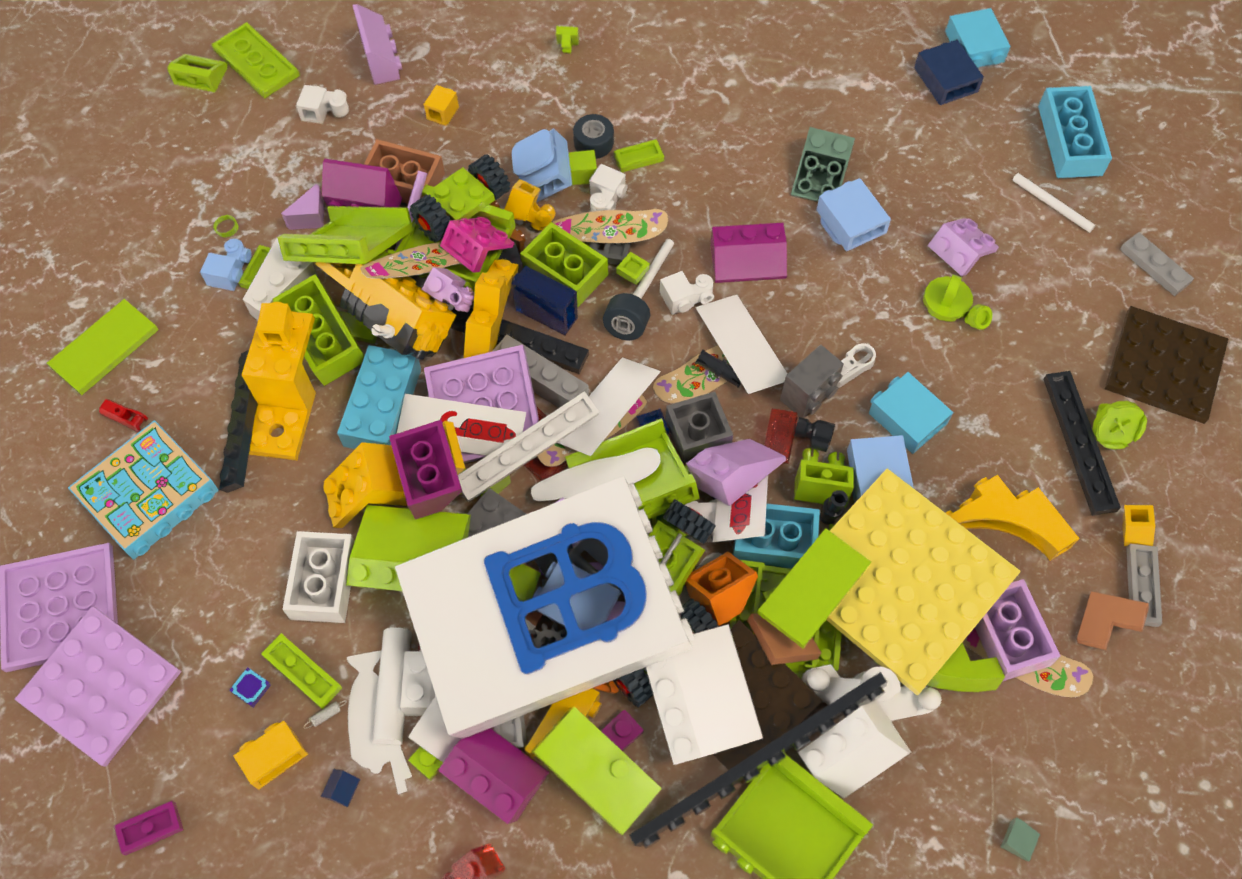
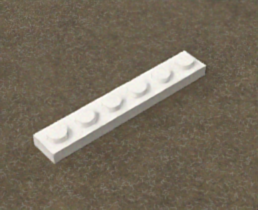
M584 391L459 474L462 494L468 502L598 416L600 412Z

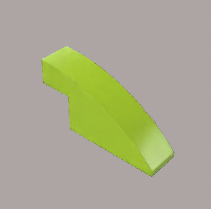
M962 642L927 686L960 692L992 691L999 687L1005 675L997 657L970 661Z

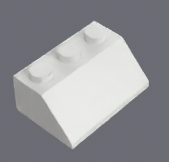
M875 701L859 707L798 753L813 777L841 797L846 798L907 756L911 751L879 703Z

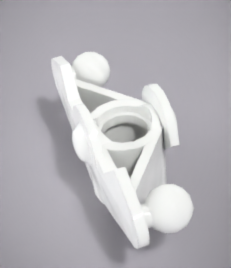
M826 665L807 670L801 679L824 703L830 705L881 672L887 680V687L883 688L885 694L875 701L879 703L891 723L894 720L930 713L937 709L941 703V695L936 689L925 686L917 696L905 685L900 687L896 674L885 667L871 668L850 679L841 678L832 665ZM867 699L860 703L859 707L872 702H870V700Z

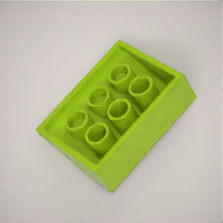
M367 505L349 558L346 585L403 591L395 566L468 538L471 515L437 512L415 520L410 509Z

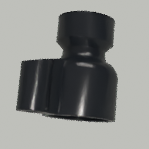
M799 417L794 436L802 439L808 437L810 439V448L827 452L832 440L835 424L823 420L811 423L809 419Z

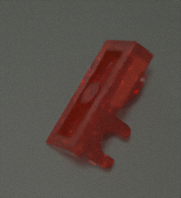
M772 408L764 446L784 455L786 461L783 464H789L798 413Z

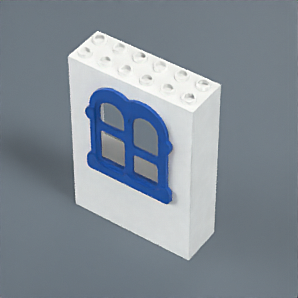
M622 476L395 566L449 736L469 737L692 649L690 641L694 640L695 637L687 619L681 620L679 613L684 612L683 606L676 591L671 592L669 586L673 585L672 578L665 563H659L658 559L663 558V555L655 537H649L648 535L653 530L644 509H638L643 504L633 482L628 484L625 477ZM584 539H598L608 549L607 564L599 572L580 579L575 574L567 548L569 545ZM548 553H554L565 580L564 585L527 601H519L509 575L510 569ZM609 583L621 588L626 600L622 613L613 620L587 630H581L573 613L570 598L601 584ZM550 604H556L564 621L567 636L542 648H536L530 636L525 617L530 612Z

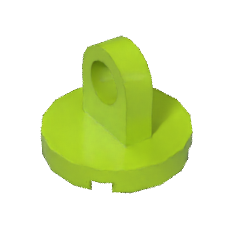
M952 274L951 277L936 278L928 284L924 291L923 303L928 308L931 316L941 321L952 322L968 314L973 305V295L971 289L961 281L962 277Z
M1117 401L1112 404L1102 403L1098 407L1092 430L1095 438L1105 448L1112 450L1128 447V444L1132 441L1136 442L1141 438L1146 430L1147 418L1143 410L1136 403L1130 401Z

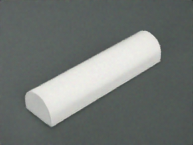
M387 628L383 631L373 744L403 743L405 714L400 708L404 656L405 651L411 650L412 638L411 631L404 628Z

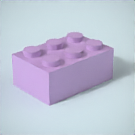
M1024 579L1012 582L975 626V630L988 658L997 657L1005 675L1003 681L1050 667L1060 657L1059 651Z

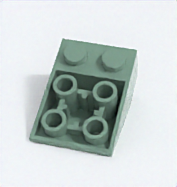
M810 127L791 195L818 202L819 196L825 191H832L841 187L855 138Z

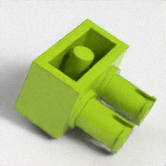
M811 448L805 449L802 452L803 460L801 459L795 477L794 500L823 504L827 498L831 497L834 491L841 490L847 494L849 501L854 488L853 467L844 466V454L839 452V460L837 461V452L830 453L828 455V464L818 462V450L813 449V457H811Z

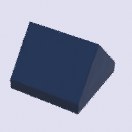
M333 769L321 797L349 807L360 779L344 770Z

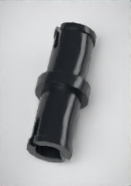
M705 350L701 351L695 364L714 373V377L717 379L721 377L737 388L741 385V381L733 368L727 364L728 361L725 359L721 361Z
M836 490L832 493L831 497L825 500L819 515L822 523L826 525L832 524L836 518L843 514L844 506L848 502V496L844 491Z

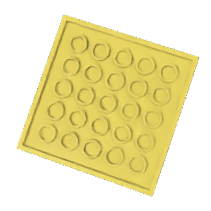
M887 468L830 530V532L870 560L871 564L827 618V621L878 664L890 669L896 674L902 684L918 696L1021 571Z

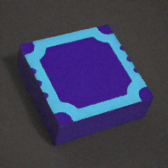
M247 667L229 691L254 708L270 688L271 683Z

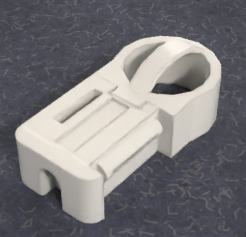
M865 343L858 344L846 353V358L841 360L844 363L841 371L843 376L837 384L838 388L873 367L876 352L872 346ZM860 351L868 353L859 361H856L853 357Z

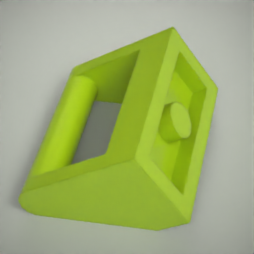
M184 54L170 62L167 70L173 83L176 85L216 92L228 64L223 61ZM189 64L208 67L210 69L207 70L189 66Z

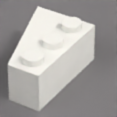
M276 238L243 298L250 315L258 320L261 303H272L274 297L316 274L313 263L284 261L278 239Z

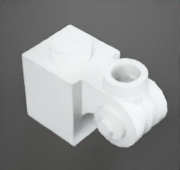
M304 85L296 104L301 121L323 124L326 114L330 110H332L335 117H343L349 112L346 101L347 95L344 91L335 90L330 92L326 88Z
M600 164L590 179V195H592L590 198L591 212L615 210L616 202L619 198H623L627 191L624 173Z
M683 271L660 279V294L672 315L686 312L698 302L707 304L714 298L712 292L713 279L706 274L697 276L695 284L688 282Z

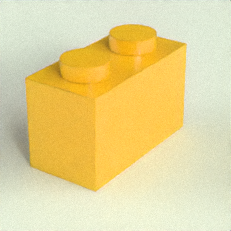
M285 721L270 725L264 731V735L243 744L239 748V752L233 756L250 784L258 790L308 755L292 728Z

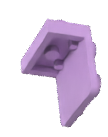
M968 218L944 223L928 244V247L961 276L967 275L980 257L994 253L999 248L995 244L993 237L980 231L977 228L978 225Z

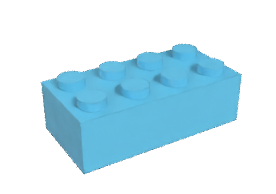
M1092 87L1046 88L1038 108L1057 178L1103 176L1112 160V155Z
M368 345L337 432L343 447L356 449L361 442L391 445L389 436L397 434L404 395H413L421 372L419 359L412 355H401L396 350Z

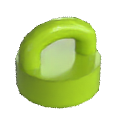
M977 304L971 308L964 321L975 329L983 330L992 321V310L988 306Z

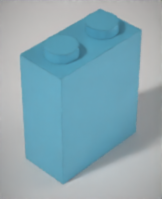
M991 8L952 15L949 18L945 31L949 41L958 40L977 68L1005 62L1011 46Z
M909 372L901 378L899 376L895 377L885 392L879 391L870 401L872 405L869 410V414L891 435H903L905 447L912 454L944 428L954 413Z

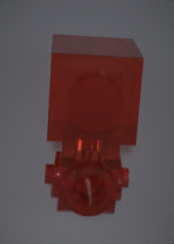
M490 843L471 849L451 866L453 872H447L443 875L444 878L442 879H495L506 868Z

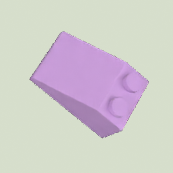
M751 439L706 448L691 459L687 466L690 474L693 475L698 489L730 506L785 462L786 457Z

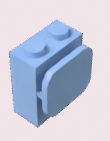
M546 129L540 130L514 145L512 149L513 172L519 179L541 189L536 202L572 185L567 140L555 129L550 131Z
M860 178L852 182H845L841 187L832 191L827 190L819 196L816 210L821 216V225L835 243L842 245L846 252L887 233L891 218Z
M903 435L850 440L847 455L849 466L853 467L854 471L852 496L855 503L887 468L914 488Z
M553 562L545 576L549 578L544 588L539 586L533 598L564 585L565 580L559 563ZM572 564L578 578L582 579L591 575ZM601 584L573 595L570 598V604L579 628L587 630L605 623L621 594L620 590L609 584ZM550 604L535 610L565 627L559 607L556 604Z

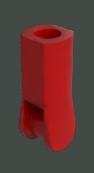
M105 399L99 407L101 415L136 432H140L141 424L143 421L147 422L148 420L145 414L110 399Z

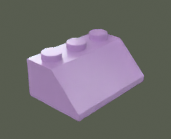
M358 4L353 5L374 85L400 79L398 70L402 69L399 55L394 56L397 53L394 40H389L392 37L390 25H385L382 15Z

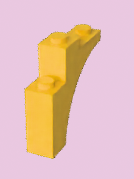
M504 259L494 260L487 273L482 272L476 281L473 312L466 322L464 358L489 353L495 349L507 298L518 273V264Z
M998 475L989 480L985 477L974 485L975 490L972 495L959 506V510L945 512L967 530L992 529L1017 536L1039 549L1050 561L1071 549L1080 539L1039 487L1030 493L1028 490H1025L1015 497Z

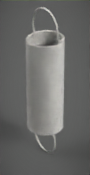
M335 701L310 717L309 720L313 723L312 725L317 727L341 711L338 707L339 704Z

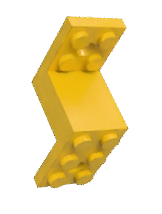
M291 311L294 316L290 345L263 344L256 326L242 377L258 404L254 418L249 455L297 461L316 395L302 364L315 319L313 314ZM277 428L284 429L283 434L279 437L271 436L273 430Z
M444 421L443 427L457 474L459 475L465 469L454 423ZM361 442L324 480L323 488L327 495L328 513L331 517L333 528H343L368 503L408 506L391 445Z

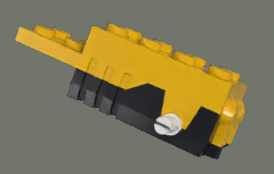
M316 262L315 265L345 287L340 306L348 310L347 312L355 316L358 321L363 322V325L370 329L373 335L379 336L401 355H412L417 359L424 360L425 357H433L440 350L456 314L448 309V304L434 299L423 291L421 287L415 285L416 281L408 276L367 278L360 270L365 264Z

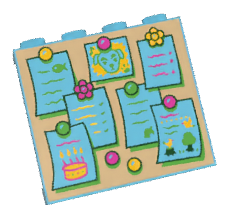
M155 420L68 487L133 560L145 554L151 545L160 538L167 536L172 528L182 520L188 519L194 510L203 503L210 501L215 493L219 491L209 476Z

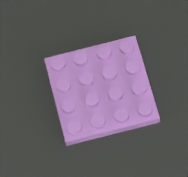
M523 345L424 368L430 398L526 412L523 432L539 422L526 351ZM461 452L464 463L482 460L486 457V455Z
M110 543L0 566L1 670L10 672L44 664L92 606L118 624L113 546Z
M92 606L15 700L101 766L106 767L182 671Z

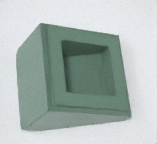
M1016 817L1009 824L1001 848L1029 862L1040 834Z

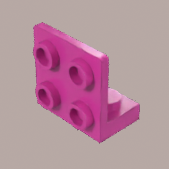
M484 217L462 218L461 220L449 221L440 247L475 273L480 272L488 251L513 248L514 242L508 238L505 232L497 230Z

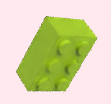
M552 222L520 253L523 271L577 307L608 276V259Z

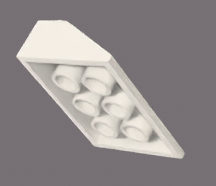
M729 625L693 634L695 639L690 641L692 649L646 667L674 765L763 738Z

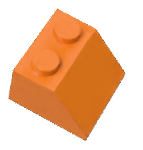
M726 552L693 571L687 578L685 586L690 599L698 601L700 606L703 605L705 611L709 612L712 615L711 618L720 626L743 612L758 575L756 571L734 555Z

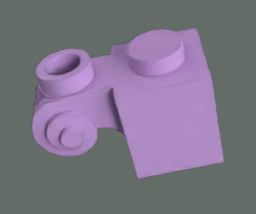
M433 267L422 287L423 291L440 302L452 304L457 311L469 312L470 305L474 301L472 289L467 286L466 288L463 287L466 281L448 269Z

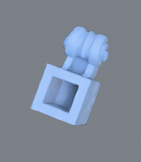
M230 239L224 244V249L227 252L226 256L208 253L200 271L207 286L231 291L235 290L243 275L242 267L244 263L250 262L252 255L251 250L245 248L238 239Z

